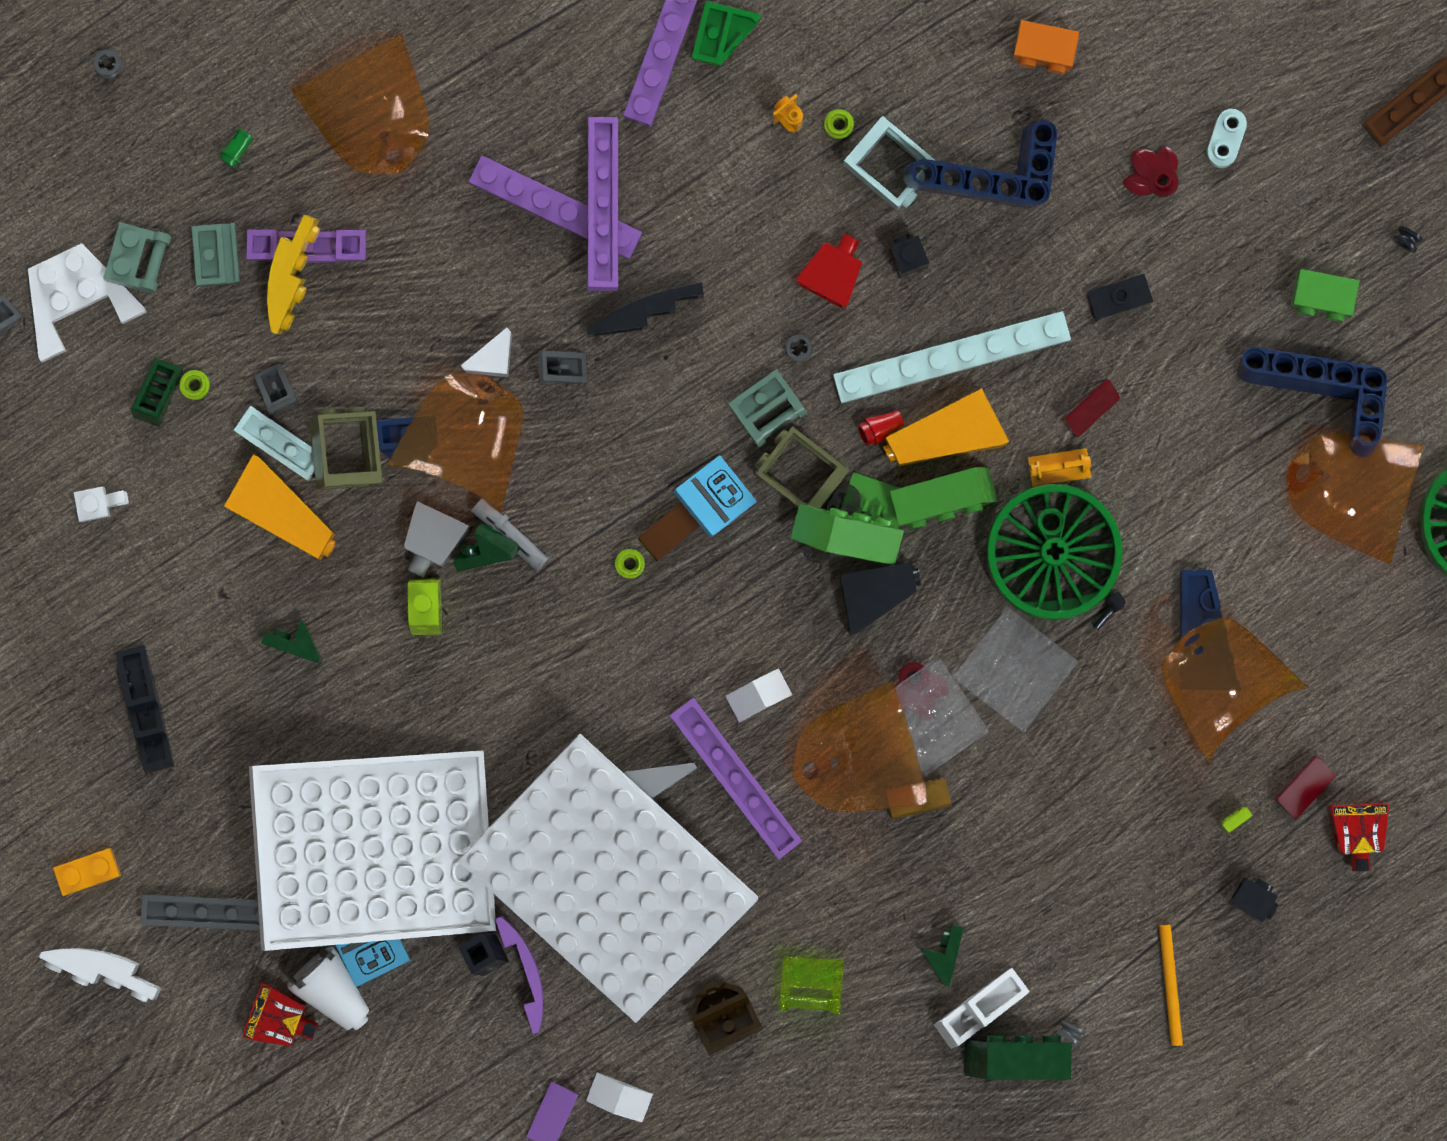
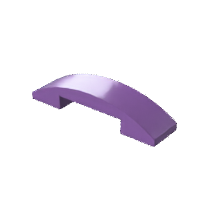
M247 230V260L272 262L280 238L286 237L293 240L296 232ZM336 230V232H319L314 244L309 243L305 254L308 255L306 263L366 261L367 231Z
M503 916L496 918L504 948L514 944L517 945L535 1000L524 1004V1008L532 1033H538L541 1029L544 1013V993L539 968L528 944L518 930Z

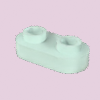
M1225 110L1217 118L1206 151L1207 159L1214 167H1228L1237 157L1247 127L1246 118L1239 110ZM1234 119L1237 122V127L1229 128L1227 120ZM1225 147L1228 151L1227 156H1220L1217 149Z

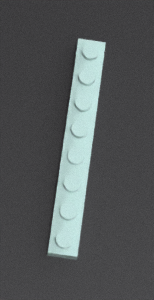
M1061 311L833 374L840 402L843 404L1070 341L1071 337L1064 313Z

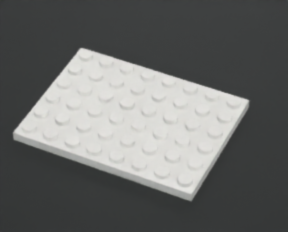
M581 734L560 753L458 861L635 1023L758 900V896Z
M483 751L249 766L261 951L496 931L494 893L458 862L461 856L489 828Z

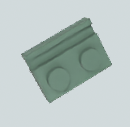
M236 224L192 226L196 286L241 283Z

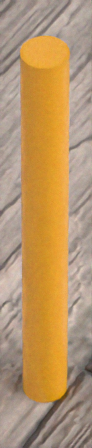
M1160 925L1159 932L1171 1046L1183 1045L1172 931L1171 925Z

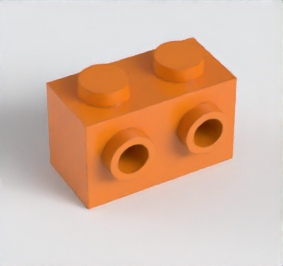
M1021 20L1012 60L1018 61V65L1024 68L1034 69L1038 65L1048 67L1047 71L1054 74L1062 75L1065 74V71L1070 72L1073 67L1080 32Z

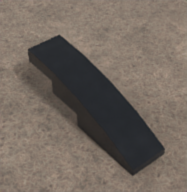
M702 282L671 288L630 303L588 327L589 337L647 330V317L676 314V301L704 298Z
M145 645L116 652L126 706L130 712L134 736L138 742L144 772L147 774L175 766Z

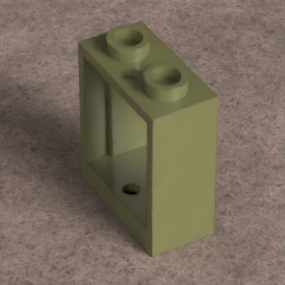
M353 407L347 409L348 413L337 414V409L319 410V415L310 418L316 490L366 487L383 483L375 411L366 412L365 407ZM360 423L365 472L328 474L323 425Z
M793 426L788 432L783 429L773 442L777 447L771 455L765 452L756 463L755 467L758 471L755 476L797 509L799 504L807 505L767 474L792 440H794L833 470V473L808 503V506L821 509L849 473V470Z

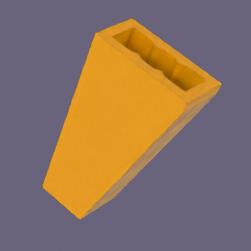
M980 389L886 437L885 442L887 445L883 446V449L890 463L896 461L899 467L1000 448L1007 445L1009 440L983 390Z
M253 454L224 507L319 560H322L323 556L329 557L336 545V541L333 540L335 537L333 531L261 458Z

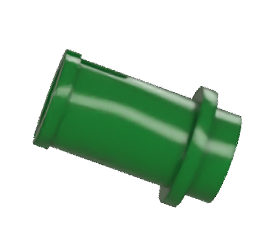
M238 128L226 149H221L219 159L232 168L236 164L240 165V158L254 138Z

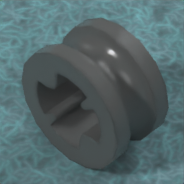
M102 50L96 54L94 67L100 77L112 79L120 73L122 64L116 52ZM106 57L109 61H116V63H112L113 69L110 71L106 67L100 68V65H103L102 60Z
M797 334L790 337L787 341L786 352L793 361L804 362L812 355L813 346L808 337ZM800 340L806 343L804 347H808L807 352H801L799 356L792 354L795 352L794 349H791L792 344H798Z
M1061 1020L1062 1028L1057 1030L1056 1034L1080 1045V1036L1085 1035L1086 1031Z

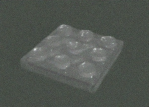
M1007 606L952 678L1024 733L1079 661Z
M939 657L865 708L916 783L989 732Z

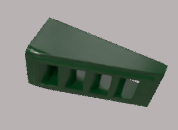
M155 358L131 407L132 416L160 427L183 368ZM157 371H160L172 377L168 380L156 374ZM154 382L167 388L164 391L152 386V383ZM148 393L161 398L160 402L148 398ZM146 405L148 407L155 409L156 411L154 412L148 410L146 408H143V406Z

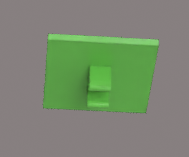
M853 472L841 510L847 511L850 516H853L854 512L871 516L870 520L876 521V517L886 518L894 521L893 527L898 528L899 524L890 491L900 487Z

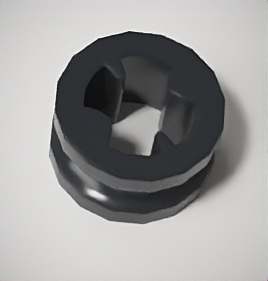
M1400 226L1398 229L1399 235H1395L1392 240L1403 249L1415 253L1417 251L1416 244L1421 243L1423 238L1411 229Z

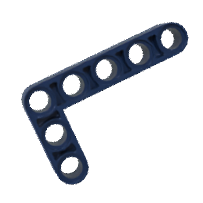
M1040 120L1025 127L1022 133L1017 175L921 159L905 167L903 180L909 188L1021 208L1036 207L1045 203L1050 196L1057 129L1048 120ZM1036 128L1042 130L1044 134L1042 142L1035 135ZM1033 157L1037 158L1040 162L1039 171H1036L1032 166ZM917 167L924 171L925 178L923 182L918 180L915 175ZM945 172H948L952 176V186H948L945 183ZM973 177L978 178L981 183L979 191L973 188ZM1001 182H1005L1008 185L1009 193L1007 196L1000 190ZM1030 186L1033 187L1037 193L1035 201L1032 200L1028 195V189Z
M1251 347L1244 352L1237 368L1238 375L1244 382L1354 400L1349 447L1355 455L1360 457H1367L1375 451L1382 436L1387 389V375L1385 371L1371 365L1259 347ZM1247 362H1254L1259 368L1253 369L1248 366ZM1276 367H1285L1289 373L1283 374ZM1312 371L1317 374L1318 378H1311L1306 372ZM1335 376L1344 377L1348 383L1339 382ZM1365 381L1374 382L1377 388L1369 387ZM1362 408L1371 409L1374 415H1367L1363 412ZM1365 435L1369 437L1371 443L1363 442L1359 436Z

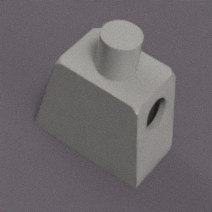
M417 501L404 543V549L415 554L408 571L424 578L431 562L444 567L469 532L470 527Z

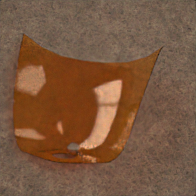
M402 34L350 58L291 89L334 151L347 165L361 173L395 174L402 172L413 162L427 141L429 134L428 113ZM386 131L389 133L387 138L380 140L379 135L381 132ZM401 149L404 156L400 162L390 164L386 161V155L390 150Z
M470 373L449 374L433 388L425 399L387 466L410 468L442 478L481 496L502 513L522 428L523 408L521 403L507 389L488 376ZM486 382L494 388L495 392H485L480 389L477 383ZM478 399L487 401L488 405L481 407Z
M1326 433L1312 438L1294 458L1287 470V483L1293 508L1305 522L1318 531L1367 555L1391 564L1424 445L1380 439L1375 451L1371 455L1360 457L1355 455L1349 447L1350 434ZM1359 436L1363 442L1371 443L1369 437ZM1308 464L1311 469L1310 476L1306 481L1299 482L1296 478V472L1301 465ZM1324 472H1328L1330 475V479L1326 482H1322Z
M1221 617L1189 631L1170 651L1162 664V674L1166 687L1208 765L1224 739L1256 711L1283 695L1309 688L1252 633L1229 618ZM1200 634L1193 644L1184 646L1191 636ZM1203 646L1202 654L1197 655L1194 653L1197 648Z
M892 681L827 711L810 722L801 733L794 755L793 777L803 791L820 806L834 811L859 812L928 804L913 740ZM832 758L838 761V767L835 769L831 765L830 760ZM807 761L814 762L818 767V776L814 780H809L803 775V765Z

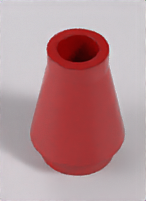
M895 410L891 413L865 418L862 423L857 425V428L866 446L872 444L876 446L897 429L903 427L904 422L900 413Z

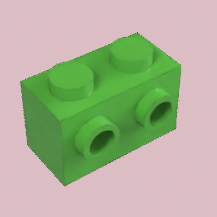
M1300 269L1296 273L1290 308L1297 309V314L1314 317L1315 313L1327 315L1326 319L1329 321L1344 322V319H1349L1353 316L1359 280Z

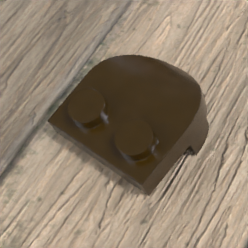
M715 981L705 985L697 992V998L691 1008V1018L709 1056L764 1030L747 994L740 986H735L725 981Z

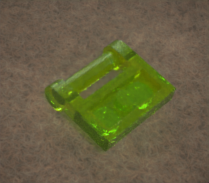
M783 956L779 1010L789 1011V1008L831 1011L830 1014L840 1015L844 960ZM790 987L832 990V998L790 996Z

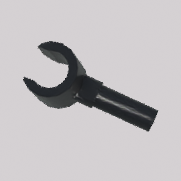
M1120 592L1114 593L1105 600L1110 608L1093 625L1095 629L1099 630L1114 613L1124 607L1125 599Z

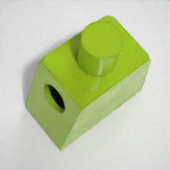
M411 578L409 580L408 623L412 635H442L441 578Z

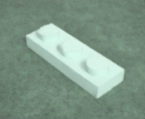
M250 406L234 431L309 481L315 473L312 447Z

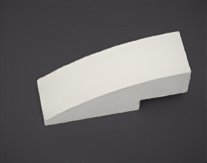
M1010 968L945 1015L934 1026L948 1046L953 1049L1029 993V990L1013 968Z

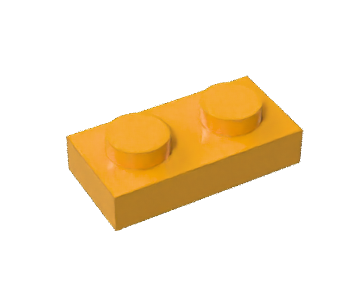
M112 848L53 868L62 896L121 876Z

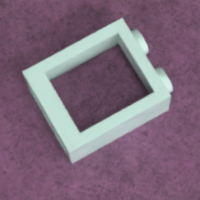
M882 116L847 156L843 166L898 211L902 205L907 209L918 196L914 192L915 189L907 186L899 197L896 198L864 171L859 164L885 134L917 161L921 159H934ZM923 170L916 176L922 182L925 178Z

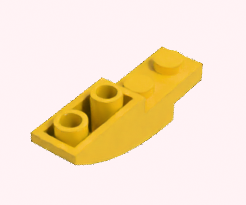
M303 215L293 240L286 237L280 238L274 253L268 281L267 305L271 332L275 334H282L283 330H289L295 317L291 313L295 303H301L307 290L303 286L306 279L295 274L297 270L300 272L303 270L308 259V255L305 254L309 243L314 244L320 232V228L317 227L319 220L310 215Z

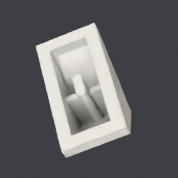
M508 328L504 329L461 365L463 370L469 374L508 377L512 344L511 331Z
M778 668L726 695V698L740 723L790 697L792 693Z
M597 1072L586 1101L615 1115L643 1122L653 1094Z

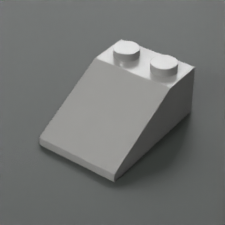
M694 763L626 771L624 774L653 799L696 770L697 767Z

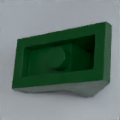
M482 523L474 531L477 544L463 547L453 562L457 572L512 560L520 548L518 543Z
M301 620L293 642L289 641L290 634L274 629L273 634L264 633L261 641L262 644L321 664L322 657L304 620Z
M950 924L949 930H943L940 947L945 948L944 953L920 948L941 983L949 987L964 930L963 927Z

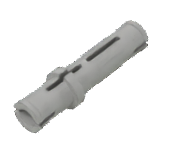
M483 497L471 510L487 526L518 543L520 550L517 554L534 568L536 572L549 560L548 556L508 521L509 517L506 514L502 515L486 498Z

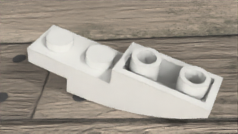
M66 948L44 951L39 956V958L46 961L45 967L61 973L63 969L73 974L71 977L73 981L84 986H88L89 983H98L101 975L105 976L103 980L105 983L118 989L123 985L132 990L131 996L147 1002L148 998L151 1000L157 999L162 989L135 975L140 963L110 952L94 949Z

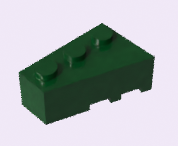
M988 1035L987 1040L967 1039L965 1041L964 1076L986 1080H1071L1072 1043L1061 1042V1036H1043V1041H1033V1036L1022 1035L1015 1036V1040H1005V1036Z

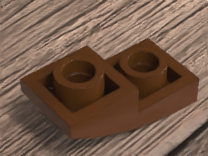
M680 503L642 534L638 540L657 562L699 528L700 525L684 505Z

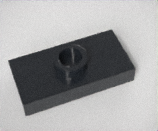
M1145 274L1087 292L1096 321L1153 303Z

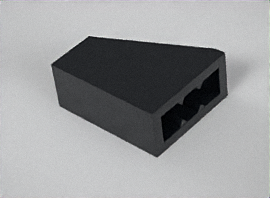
M912 562L840 575L850 635L857 634L917 592L916 586H921L919 570L918 568H912Z

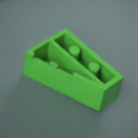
M974 467L890 491L899 526L909 525L910 530L927 526L926 521L937 518L938 522L955 518L954 513L965 511L966 514L982 511L985 505L998 502L988 467Z
M799 504L791 539L825 552L895 565L904 530L893 527L894 521L886 518L876 517V521L870 520L871 516L857 512L850 516L847 511L831 507L829 511Z

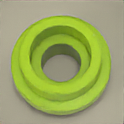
M835 109L829 112L824 121L826 133L834 139L848 137L854 127V120L851 114L843 109ZM842 120L845 124L844 128L840 130L834 128V121Z
M198 370L186 372L180 380V390L190 400L202 399L210 389L208 377ZM194 380L200 382V388L196 391L190 389V383Z
M634 549L621 551L615 560V568L618 574L627 579L638 577L645 567L642 554ZM629 558L634 559L636 562V566L631 570L626 569L624 566V562Z

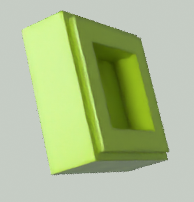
M1240 807L1219 822V826L1224 833H1230L1253 815L1247 807Z

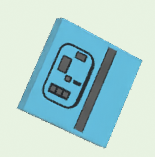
M720 455L673 491L709 538H712L757 502Z
M401 939L336 945L356 987L411 960Z

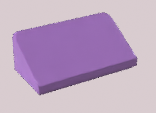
M551 1081L526 1137L533 1141H558L579 1094Z

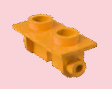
M797 94L791 98L788 96L783 97L775 104V110L773 111L772 124L775 125L780 122L787 131L792 133L799 131L802 127L803 113L797 106Z
M1087 448L1028 457L1032 487L1092 478L1090 471L1091 459L1088 456Z

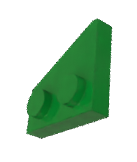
M706 1L692 60L721 67L760 22L761 14Z

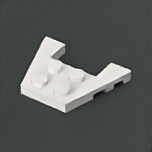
M82 243L28 269L38 357L42 363L66 352L54 322L102 299L110 298L123 324L147 313L145 307L124 286L104 281L106 267Z

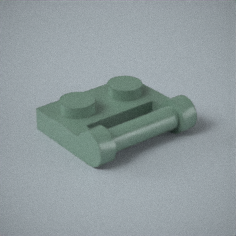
M119 222L104 274V281L147 293H156L158 283H156L165 248L170 245L172 237L163 232H154ZM150 242L154 246L145 278H136L145 244Z
M777 369L728 403V406L758 448L766 443L765 440L792 420L797 417L802 418L807 414V411ZM785 400L789 402L791 407L761 429L758 430L753 424L755 421Z

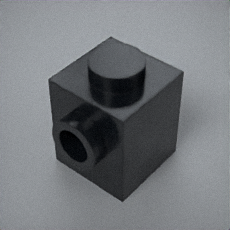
M906 234L893 240L895 245L890 246L889 252L900 278L928 268L929 261L919 236L911 238L910 234Z
M1243 877L1228 904L1257 921L1264 922L1265 918L1270 920L1277 910L1278 904L1275 901L1278 896L1272 893L1274 887L1261 879H1258L1255 883Z
M480 932L468 939L469 942L459 947L473 975L485 976L509 962L497 935Z

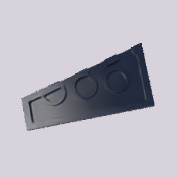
M1180 570V690L1240 691L1241 687L1234 668L1235 662L1230 651L1227 639L1228 634L1226 625L1223 622L1220 610L1221 605L1212 570Z

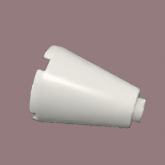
M332 946L325 949L328 953L322 958L317 954L294 975L293 978L297 982L295 984L288 983V989L344 1029L350 1030L353 1028L358 1030L368 1021L369 1018L366 1015L369 1012V1008L337 951Z

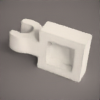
M103 486L73 492L79 522L110 517V507L129 504L127 492L118 491L106 495V490Z

